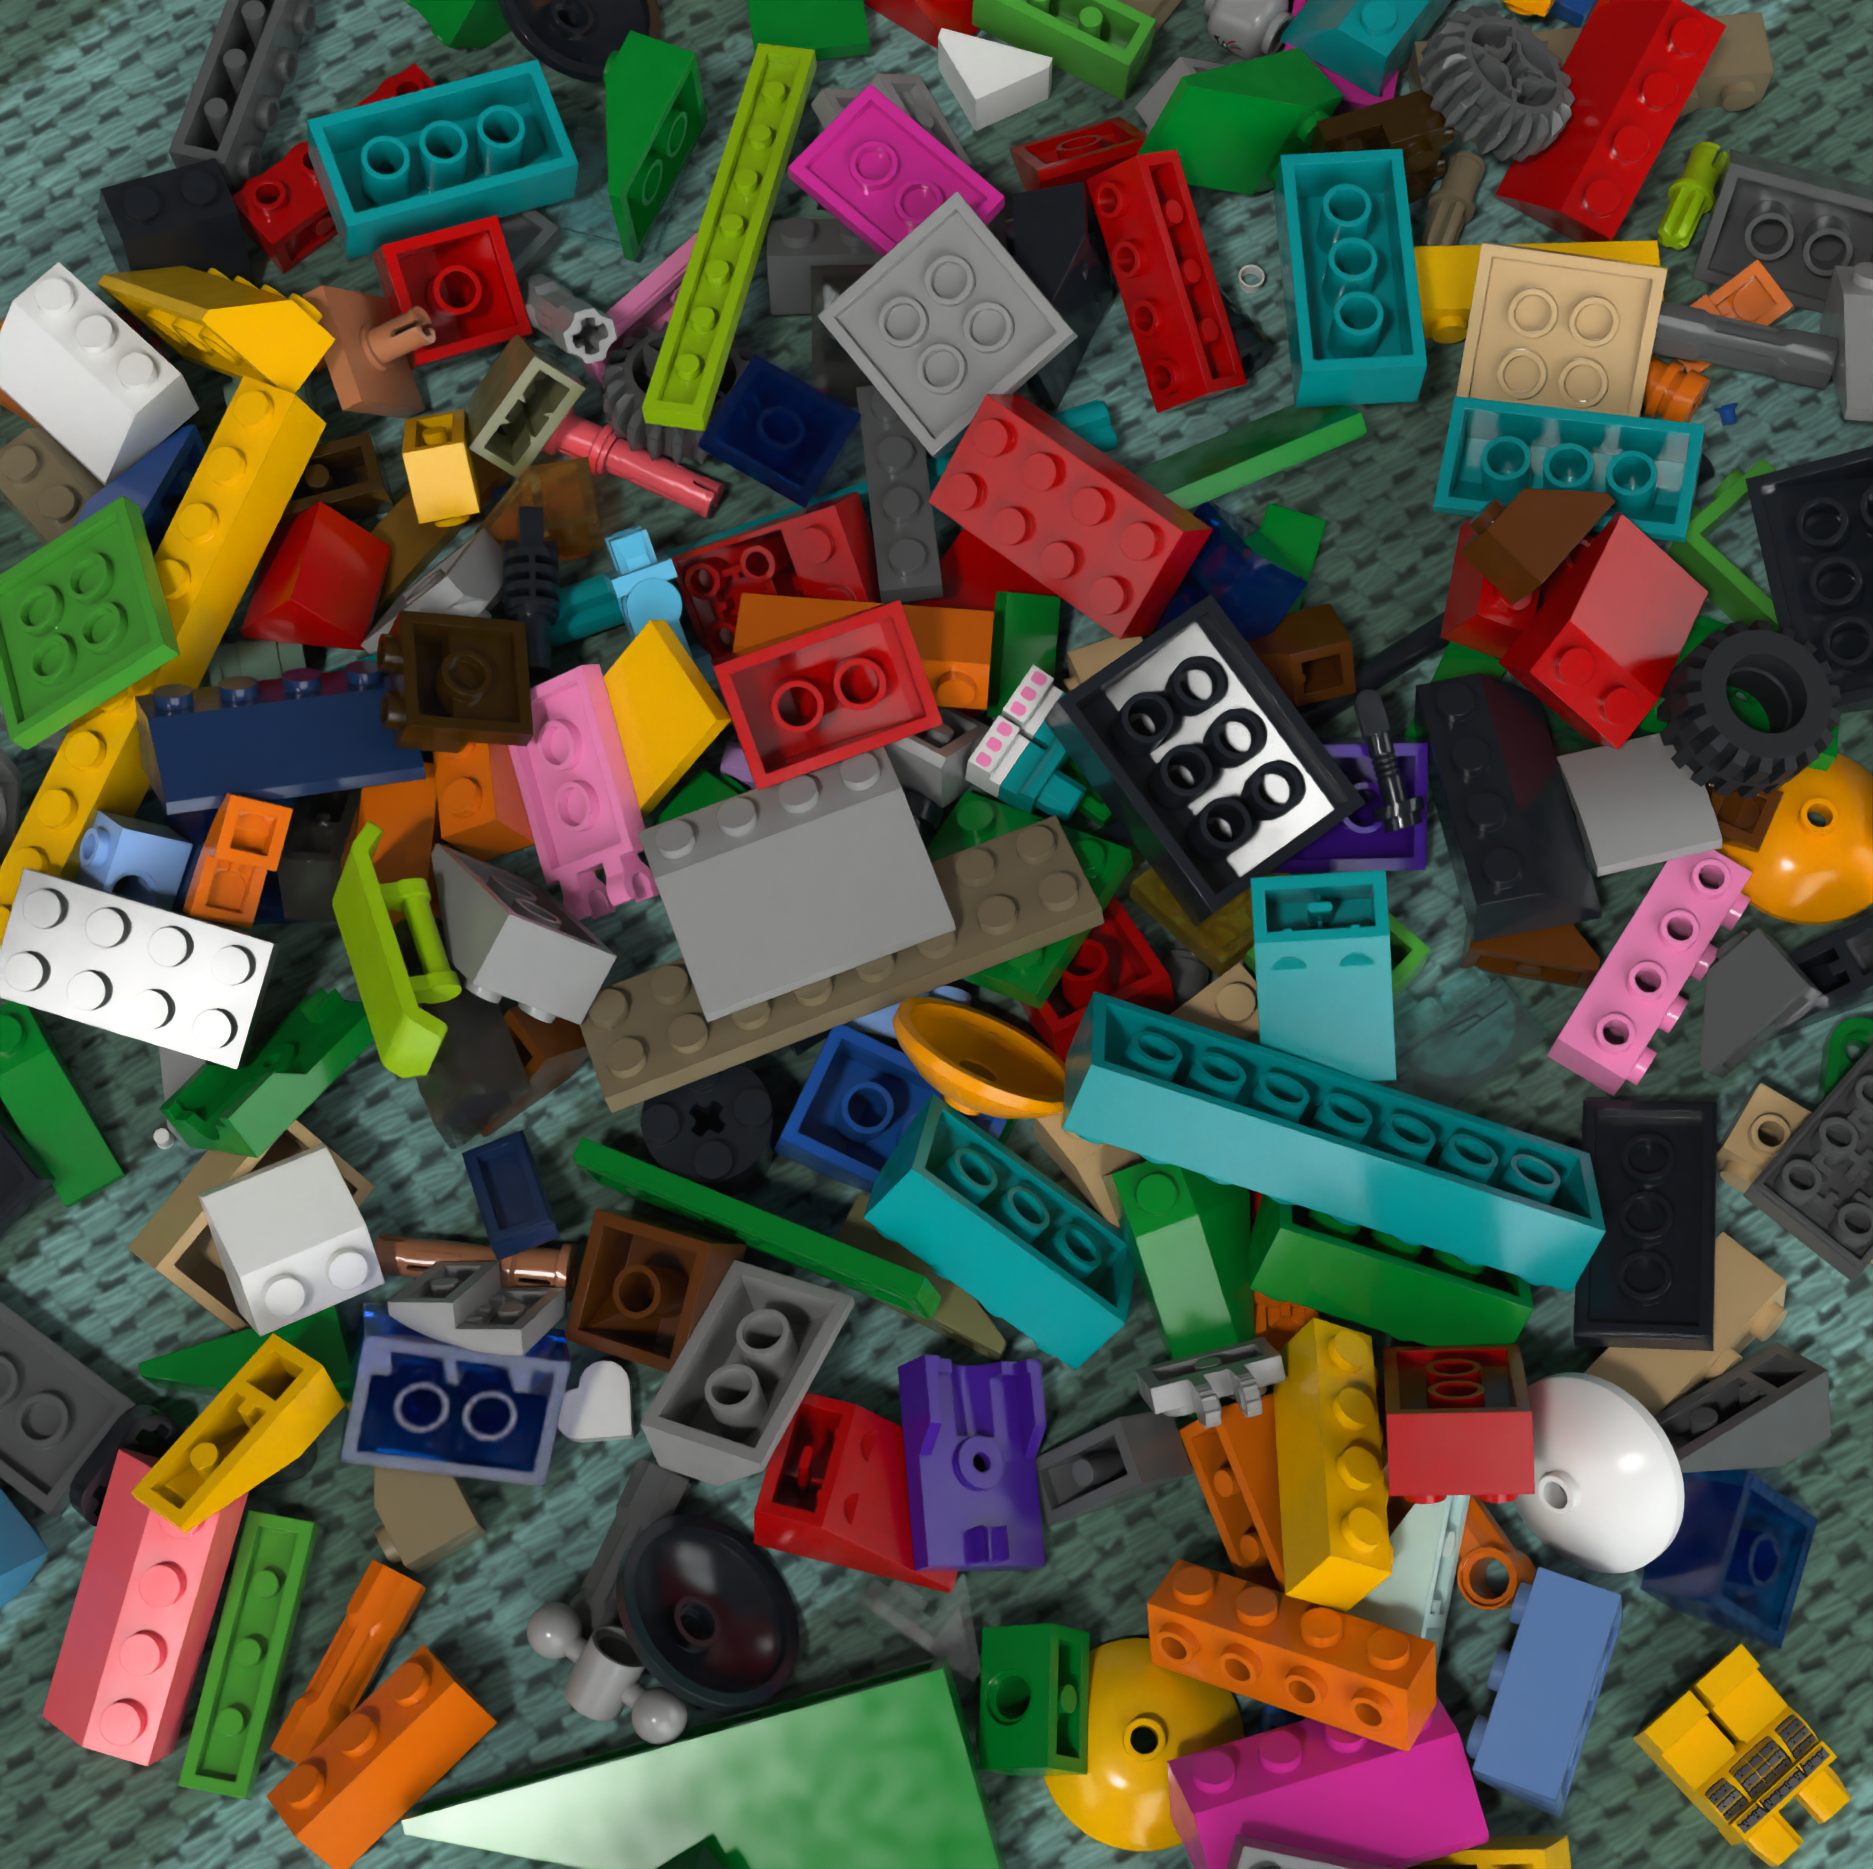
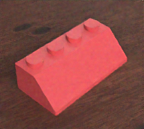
M120 1448L118 1449L42 1716L81 1747L148 1767L172 1754L175 1750L249 1491L188 1532L183 1533L136 1500L130 1493L160 1458Z

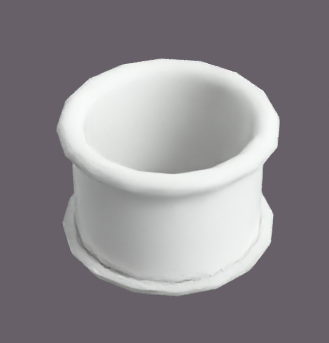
M1253 264L1242 267L1238 274L1240 288L1246 293H1255L1260 290L1265 279V274L1261 267ZM1246 274H1254L1258 276L1260 282L1256 285H1248L1244 283L1242 277Z

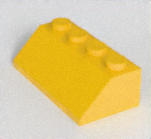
M187 266L104 274L97 283L100 288L149 330L157 334L163 342L183 359L242 380L245 375L293 394L298 391L336 340L318 324L323 317L322 314L299 295L291 293L286 298L266 284L261 289H258L240 276H236L231 281L227 276L214 268H210L207 273Z

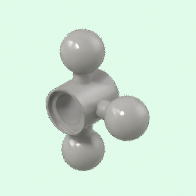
M558 1602L547 1603L539 1607L531 1615L527 1625V1639L532 1649L540 1656L548 1659H560L567 1656L576 1664L564 1686L565 1698L576 1711L594 1720L612 1721L620 1716L626 1704L632 1709L631 1719L636 1733L646 1742L662 1745L674 1741L681 1735L688 1720L685 1701L666 1687L646 1689L638 1682L639 1679H648L654 1676L637 1657L622 1627L615 1625L598 1626L593 1630L587 1641L582 1637L580 1617L574 1609L566 1604Z

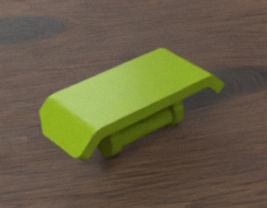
M368 821L353 841L332 898V906L382 1064L389 1071L403 1079L427 1075L448 1031V1026L440 1019L419 1008L418 1004H434L449 1001L457 997L461 993L462 988L457 973L450 968L429 904L431 894L426 880L410 878L401 879L394 883L379 884L371 860L376 853L384 830L373 822ZM388 911H404L424 975L408 976Z

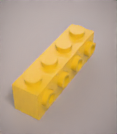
M1313 1317L1279 1351L1282 1357L1286 1381L1273 1384L1285 1595L1348 1612L1392 1574L1394 1549L1389 1542L1386 1508L1389 1491L1387 1484L1384 1482L1381 1450L1383 1428L1379 1423L1377 1405L1378 1371L1374 1366L1372 1336Z

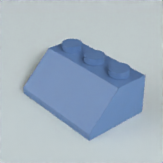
M1538 1567L1533 1585L1521 1582L1516 1592L1509 1622L1519 1625L1511 1651L1499 1648L1487 1684L1488 1689L1497 1692L1489 1719L1477 1715L1470 1732L1465 1754L1467 1757L1475 1759L1472 1770L1477 1780L1540 1811L1561 1818L1623 1622L1622 1600L1620 1594Z

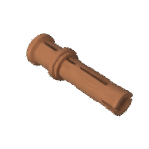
M380 1233L374 1246L383 1276L418 1277L435 1262H499L501 1287L565 1288L566 1302L572 1300L575 1291L579 1256L577 1245L572 1243H564L561 1249L533 1247L497 1261L491 1245L470 1244L468 1242L409 1238Z

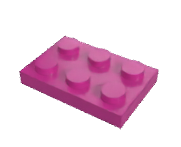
M870 83L788 167L789 178L882 257L891 251L955 192L963 196L986 225L1005 207V196Z

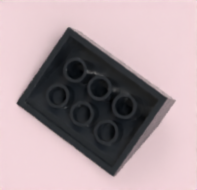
M1873 446L1746 479L1778 627L1780 629L1782 626L1796 631L1794 640L1801 645L1806 640H1809L1817 648L1812 655L1819 663L1827 660L1833 670V673L1827 680L1829 685L1839 686L1841 699L1832 707L1841 711V713L1873 710Z
M1211 594L1058 699L1044 719L1047 726L1195 927H1198L1251 888L1250 878L1267 877L1366 803Z

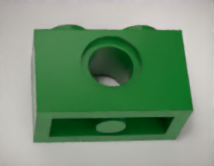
M1054 1623L982 1627V1651L978 1659V1673L981 1680L980 1721L976 1729V1745L979 1751L978 1770L1016 1777L1087 1775L1090 1632ZM1029 1694H1030V1703H1029V1706H1028V1708H1027V1700H1028V1696H1029Z

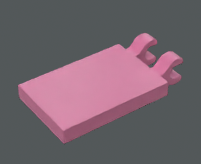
M600 664L580 665L530 688L534 735L527 746L508 745L546 885L560 883L563 893V906L579 921L590 916L593 919H597L614 913L616 906L634 899L637 903L658 896L659 891L651 869L640 860L637 854L644 851L638 832L644 830L645 826ZM604 868L606 885L597 878L595 870Z

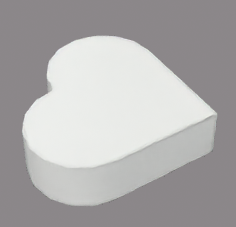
M605 1360L591 1364L581 1375L579 1387L568 1390L559 1398L555 1405L554 1419L556 1426L562 1434L574 1442L582 1443L634 1439L632 1385L628 1374L622 1366L613 1361Z

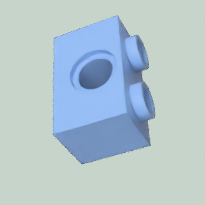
M98 810L93 828L86 831L81 841L79 851L81 865L75 881L112 892L114 885L121 878L129 875L128 883L124 890L119 893L120 895L172 910L193 844L168 826Z

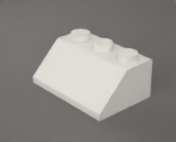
M60 262L55 264L12 301L0 331V389L103 485L107 486L155 449L199 410L183 375Z

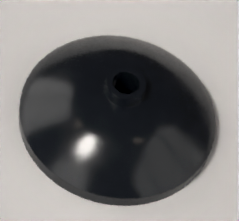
M498 0L501 12L509 28L533 56L555 71L581 81L604 83L603 73L607 59L614 50L619 51L630 30L659 40L661 20L657 0Z
M690 1514L673 1515L660 1519L644 1529L629 1544L620 1561L616 1578V1600L619 1617L627 1639L637 1657L663 1686L691 1704L718 1712H739L754 1708L768 1700L784 1686L791 1676L798 1656V1618L792 1597L784 1580L761 1549L742 1533L720 1521Z

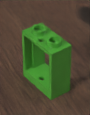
M1762 458L1745 474L1739 469L1731 472L1713 492L1712 496L1715 500L1703 511L1697 506L1693 507L1685 543L1673 541L1667 555L1708 591L1707 598L1733 622L1743 620L1748 628L1755 620L1770 621L1771 631L1776 632L1779 627L1773 600L1705 539L1750 499L1746 484L1747 478L1777 471Z

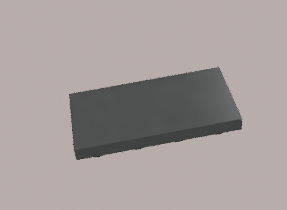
M1873 1044L1743 1194L1747 1200L1851 1282H1854L1873 1260Z

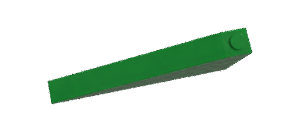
M947 1655L684 1729L678 1738L667 1744L657 1745L644 1740L420 1803L401 1820L405 1835L582 1869H658L701 1845H704L723 1867L729 1869H1008L981 1773L978 1770L977 1759Z

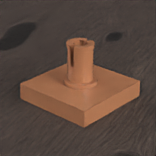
M321 285L303 294V298L322 314L323 317L318 324L336 339L324 354V359L342 411L406 419L425 410L406 356L407 353L424 345H430L436 340L434 329L429 328L422 331V328L432 324L430 317L423 308L415 306L410 308L408 312L393 318L386 297Z

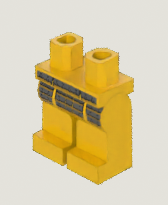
M1741 1643L1723 1655L1684 1691V1694L1677 1697L1633 1737V1740L1700 1812L1718 1828V1831L1732 1846L1743 1842L1751 1852L1770 1867H1775L1783 1863L1804 1842L1778 1812L1792 1798L1795 1797L1815 1821L1821 1824L1834 1816L1852 1797L1837 1774L1828 1766L1837 1756L1823 1741L1818 1740L1808 1724L1787 1705L1758 1671L1759 1663Z

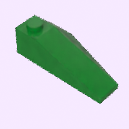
M1148 1160L1102 1177L1169 1361L1255 1339L1253 1290L1249 1289L1248 1245L1251 1238L1250 1194L1248 1189L1234 1184H1218L1203 1174L1172 1164H1156ZM1228 1396L1219 1398L1221 1407L1237 1403L1236 1400L1230 1399ZM1196 1412L1189 1414L1192 1422L1198 1420Z

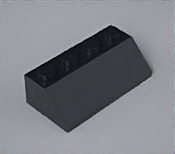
M1480 673L1416 685L1414 728L1417 739L1428 743V779L1473 942L1601 918L1602 909L1539 698L1532 692Z

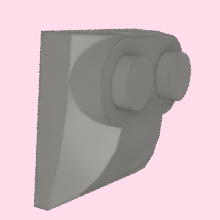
M482 528L402 592L362 642L361 646L369 654H377L380 635L382 633H389L400 610L491 618L492 615L488 611L503 599V555L501 546L485 528Z

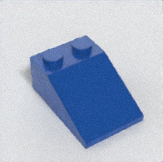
M842 1024L832 1028L774 1147V1152L833 1180L871 1193L877 1175L925 1102L933 1094L945 1102L944 1095L925 1081L906 1054ZM958 1111L996 1140L999 1139L1008 1120L982 1113L972 1116Z

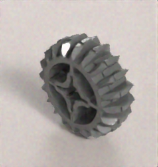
M1474 5L1465 12L1458 10L1452 17H1448L1428 39L1427 46L1421 52L1424 59L1419 65L1418 70L1425 78L1421 85L1422 90L1433 97L1430 108L1442 113L1446 119L1444 127L1456 129L1461 134L1462 143L1468 140L1476 144L1479 153L1482 155L1492 150L1496 158L1502 162L1510 156L1521 162L1527 156H1535L1542 149L1545 150L1566 127V122L1573 115L1570 106L1575 100L1572 91L1568 89L1572 79L1568 74L1560 70L1559 67L1563 60L1561 57L1550 53L1547 49L1548 41H1540L1533 34L1531 25L1526 28L1519 25L1512 13L1502 17L1498 10L1492 6L1485 11Z
M665 321L661 331L656 332L643 326L638 338L624 337L622 347L619 350L611 351L610 359L605 368V375L602 376L603 410L606 413V420L611 422L614 428L615 436L627 438L631 451L648 448L652 461L662 455L672 456L676 466L682 458L693 457L702 465L707 454H712L724 460L730 447L743 449L748 435L756 433V428L760 423L761 410L765 406L764 377L761 373V365L755 363L752 358L751 348L739 347L734 336L706 430L698 431L647 424L644 420L642 405L646 396L645 393H647L669 323Z

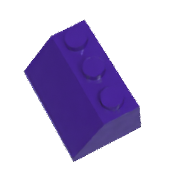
M1407 736L1391 737L1395 749L1394 754L1397 756L1396 760L1398 761V767H1400V772L1398 773L1402 774L1408 797L1411 799L1422 796L1425 809L1419 810L1423 823L1385 833L1382 821L1375 823L1372 810L1384 807L1377 784V779L1379 778L1375 777L1376 772L1373 770L1374 766L1371 763L1372 759L1369 757L1365 740L1363 741L1362 737L1318 738L1366 803L1272 873L1426 870L1428 743Z

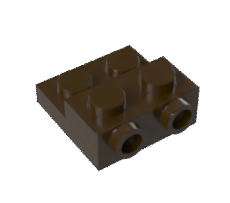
M1419 90L1317 121L1311 153L1402 149L1408 202L1411 204L1423 197L1426 192L1431 191L1433 179L1445 175V160L1441 148L1444 145L1453 143L1454 128L1444 127L1445 117L1441 112L1430 108L1433 97L1423 90Z
M400 610L389 633H382L380 635L377 647V668L379 672L390 673L391 691H384L381 699L380 723L382 729L393 730L394 749L458 753L464 742L515 746L528 745L534 732L525 621Z

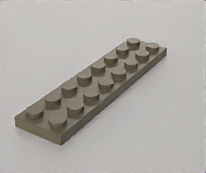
M1056 815L931 863L955 923L956 930L708 1023L684 958L600 989L580 1028L610 1112L614 1113L1104 924L1102 908Z

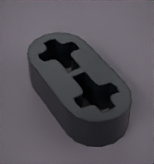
M150 1404L137 1405L126 1410L76 1473L70 1484L69 1492L72 1507L91 1525L97 1526L103 1501L97 1500L93 1494L100 1485L108 1488L118 1449L126 1448L161 1459L181 1436L179 1425L160 1408ZM143 1428L153 1432L158 1437L150 1448L136 1440L138 1433Z

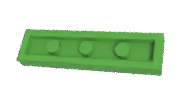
M252 1510L248 1511L178 1786L252 1800L320 1528L315 1522Z

